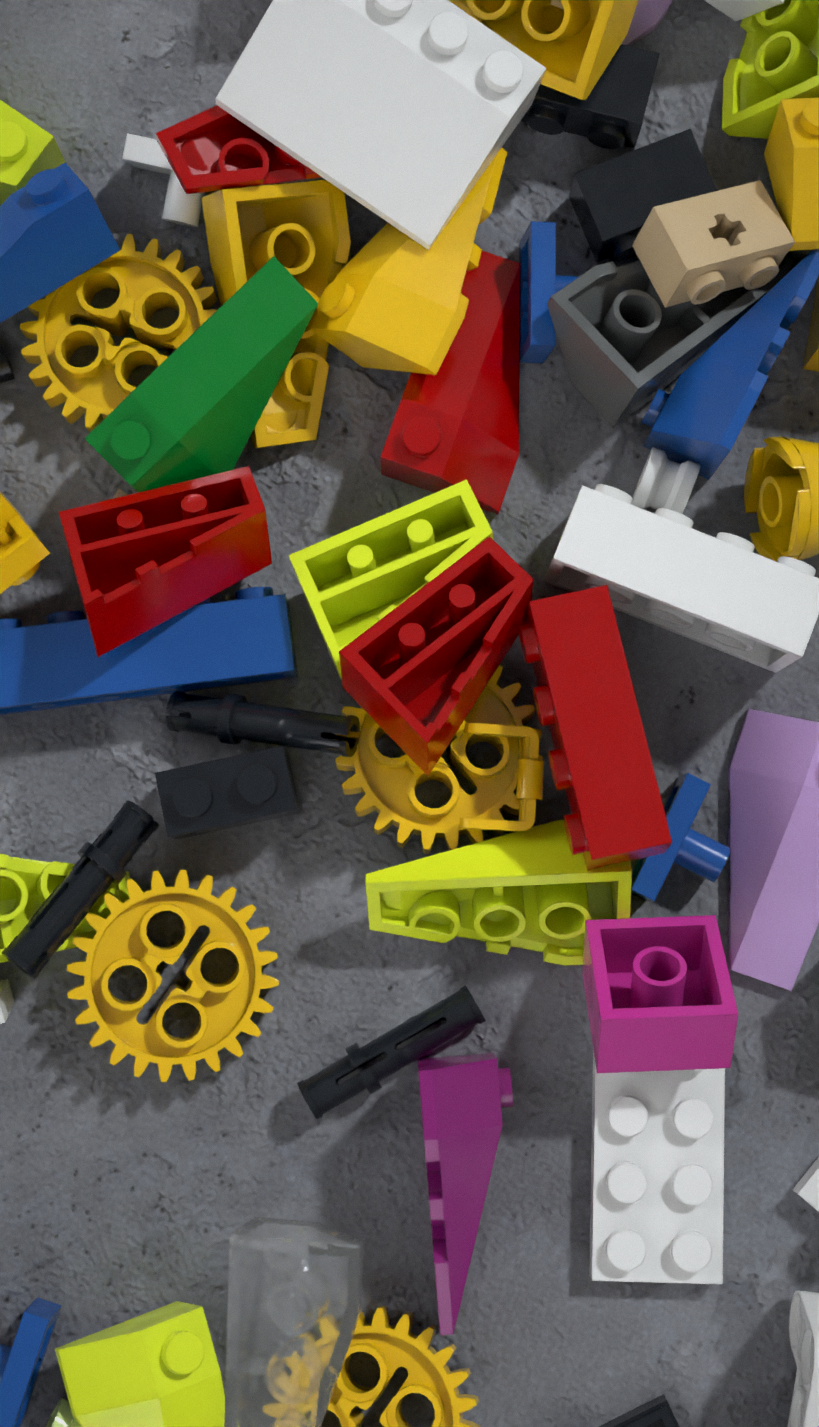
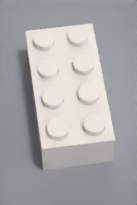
M597 484L593 490L582 485L544 578L545 582L570 592L608 585L613 609L775 673L803 657L819 615V578L814 577L816 573L814 567L790 557H779L776 562L753 553L754 544L737 535L719 532L715 538L692 529L694 522L676 511L658 508L654 514L631 505L633 498L615 487Z

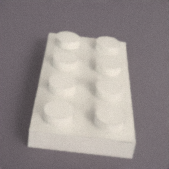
M593 1050L589 1276L592 1281L723 1284L725 1068L597 1073Z

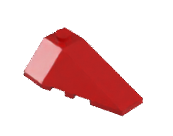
M217 105L156 133V140L186 194L321 178L320 175Z
M482 251L478 267L469 271L466 270L461 293L469 299L465 318L437 374L411 373L380 457L381 475L434 493L467 479L481 509L499 515L519 457L520 263Z

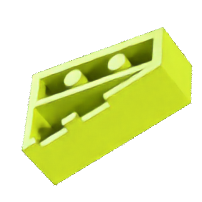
M467 479L288 555L301 590L341 680L339 651L486 538L490 536L494 540L492 529Z

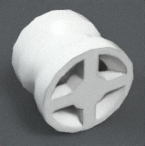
M652 447L634 491L631 505L641 509L649 507L654 509L664 508L683 514L696 482L700 464L689 460L681 464L668 460L665 451Z

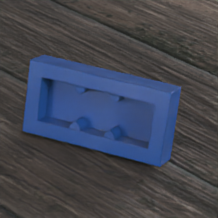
M531 221L519 243L520 363L543 364L556 346V332L547 303L552 295L579 276L556 275V223Z
M689 773L677 778L664 805L672 844L663 854L638 859L632 871L631 894L645 901H655L673 863L711 882L716 881L726 864L730 848L690 828L711 784Z
M37 1297L23 1313L13 1346L10 1347L0 1343V1427L22 1426L62 1305Z

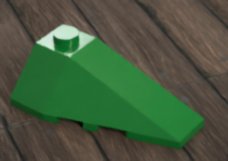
M273 256L84 439L138 493L233 470L309 324L318 303Z

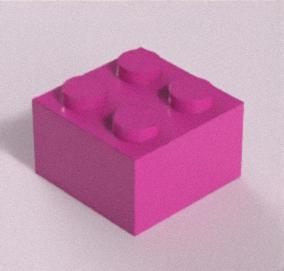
M716 915L586 920L582 976L597 1073L731 1068L738 1010Z

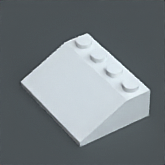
M273 0L217 95L216 105L429 250L532 105L546 67L449 0Z

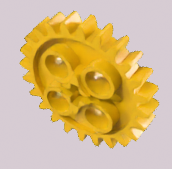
M127 234L120 251L49 293L45 299H39L28 306L30 312L38 320L21 323L20 330L26 338L37 342L21 349V353L27 363L40 364L28 375L36 387L50 385L42 397L51 408L65 402L62 416L68 423L73 424L85 413V427L90 433L136 388L128 384L129 376L135 368L145 364L158 367L168 358L159 354L152 346L162 349H177L217 311L209 309L217 301L213 287L198 289L204 279L201 269L198 266H194L182 272L185 261L180 250L176 249L162 260V249L158 239L153 238L148 243L144 252H140L133 235ZM111 288L120 292L117 301L108 308L98 309L91 306L92 298L102 289ZM167 307L179 311V316L175 323L167 328L159 329L149 325V319L158 309ZM75 317H81L90 320L97 327L94 328L80 324L72 325V320ZM128 328H132L137 340L124 338L120 346H116L110 333L124 336ZM92 345L99 348L96 359L90 365L81 368L70 365V358L79 347Z
M498 666L450 742V761L476 787L477 791L472 795L467 794L462 789L456 776L442 757H440L429 776H427L407 754L399 758H389L382 755L376 748V743L386 732L363 708L343 706L342 716L353 715L358 717L360 732L350 731L349 735L340 736L359 738V743L355 754L351 758L342 755L335 758L337 770L355 772L353 776L342 784V790L344 795L363 792L364 796L356 805L355 813L358 817H361L376 810L379 815L374 825V833L380 835L390 826L394 825L399 828L397 834L398 847L403 848L413 834L420 835L423 853L429 854L435 837H444L448 850L456 849L459 835L465 833L473 844L483 841L482 829L459 828L460 818L504 820L500 813L502 809L519 815L520 799H516L514 792L517 791L518 759H522L523 738L465 734V723L523 726L524 723L533 717L535 712L534 705L515 707L513 704L521 691L522 686L519 682L503 689L498 686L503 667ZM535 729L539 735L540 742L542 737V730ZM477 742H487L498 749L501 761L490 769H481L469 762L466 750ZM539 755L538 760H543V756ZM428 780H437L443 782L449 788L451 799L446 805L431 809L423 806L415 796L416 789L420 784ZM494 830V831H496V832L499 833V834H502V833L504 832V831Z
M180 869L175 878L174 886L166 887L159 871H152L151 890L144 892L130 878L126 880L129 899L122 903L118 898L107 892L103 897L111 913L106 918L90 912L85 916L89 925L96 930L94 937L75 936L72 943L86 952L87 957L86 960L73 961L67 964V971L84 976V983L68 990L67 995L69 999L87 1000L89 1005L75 1017V1022L77 1025L96 1021L99 1028L94 1032L89 1041L91 1047L99 1046L111 1040L115 1045L112 1049L109 1063L114 1066L129 1053L135 1057L134 1076L138 1078L145 1071L149 1062L158 1063L161 1082H167L172 1066L177 1064L182 1065L189 1081L194 1080L196 1061L203 1058L215 1072L221 1070L218 1056L219 1050L225 1047L239 1058L243 1055L242 1048L236 1039V1036L241 1031L252 1036H260L261 1031L250 1019L253 1011L261 1013H272L274 1007L259 997L260 989L279 986V980L270 975L263 974L261 967L278 958L277 953L270 950H258L257 943L270 933L269 927L259 926L249 929L246 923L254 914L256 907L253 904H248L236 911L230 906L237 890L234 887H228L218 897L211 895L213 876L206 874L197 888L193 889L189 888L186 870ZM161 911L177 913L184 924L181 939L169 947L154 945L146 934L150 918ZM202 925L209 928L208 936L184 966L183 971L190 979L188 984L184 988L177 984L170 986L148 1022L144 1024L139 1023L136 1019L138 1013L150 1000L162 982V976L156 970L157 966L162 961L171 965L177 962L196 930ZM215 948L230 950L236 960V969L233 975L222 983H211L205 980L200 971L204 955ZM124 965L135 966L146 976L144 992L138 998L131 1001L116 998L108 986L111 974L117 968ZM176 1003L191 1004L199 1012V1022L196 1029L184 1037H175L169 1034L162 1025L165 1011Z
M382 1305L377 1307L370 1324L366 1323L361 1308L357 1306L349 1310L348 1328L344 1329L334 1314L324 1318V1329L327 1337L325 1339L312 1329L304 1331L301 1334V1338L308 1353L305 1355L293 1349L286 1351L282 1357L286 1364L294 1371L293 1374H277L271 1377L270 1384L284 1394L283 1400H276L264 1406L265 1413L281 1419V1426L279 1427H311L314 1411L318 1409H327L333 1412L339 1418L342 1427H360L364 1422L365 1416L358 1407L363 1410L371 1407L380 1398L399 1367H404L408 1371V1377L381 1414L379 1421L382 1426L413 1427L403 1417L402 1401L405 1395L420 1393L432 1402L435 1410L434 1422L429 1427H480V1425L472 1421L463 1419L462 1412L472 1409L479 1402V1398L476 1395L459 1394L458 1386L471 1374L470 1369L462 1368L450 1371L446 1364L453 1356L457 1347L451 1344L436 1351L431 1346L437 1329L433 1324L419 1336L411 1333L413 1313L409 1311L404 1313L396 1326L389 1325L387 1306ZM355 1352H366L378 1361L380 1379L376 1386L371 1388L362 1387L351 1378L349 1361Z

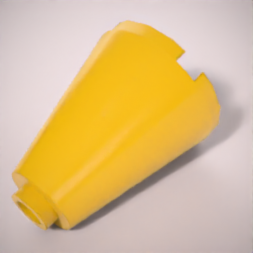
M781 436L768 437L763 440L767 444L766 447L754 448L745 474V513H757L760 532L750 533L751 540L759 555L776 562L782 556L801 561L819 554V443Z

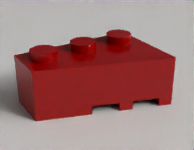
M249 466L59 512L97 657L272 564L266 510Z
M490 536L339 651L343 688L427 776L435 767L518 637V625L527 623L529 601H532L534 579Z

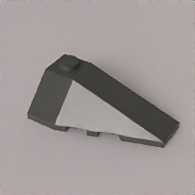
M788 252L778 266V274L770 282L759 288L746 290L742 286L721 292L715 298L702 304H692L691 301L666 308L640 260L617 267L613 261L592 267L552 295L547 303L571 384L614 428L654 398L658 389L663 390L690 367L786 276L799 261Z

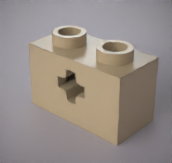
M759 180L653 207L632 247L666 308L691 301L692 304H702L724 291L742 286L746 290H753L767 284L778 274V266L795 241L764 185Z

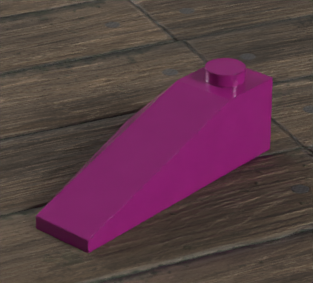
M494 1053L418 1059L440 1335L454 1334L503 1126L501 1108L513 1107L510 1068H498L497 1057Z

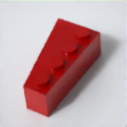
M608 585L529 601L527 623L518 625L519 638L526 664L532 663L538 687L533 688L538 718L541 726H549L555 750L548 751L553 781L556 790L566 789L572 814L564 815V826L572 855L583 853L586 868L590 870L665 853L672 844V839Z

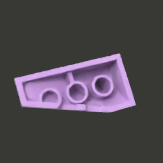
M748 709L728 766V791H730V828H728V847L730 848L729 970L792 991L819 924V722Z

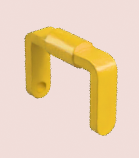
M465 723V734L523 738L522 759H518L516 799H520L519 821L460 818L459 828L514 832L529 830L535 823L536 800H542L544 761L538 760L539 735L537 731L528 726Z

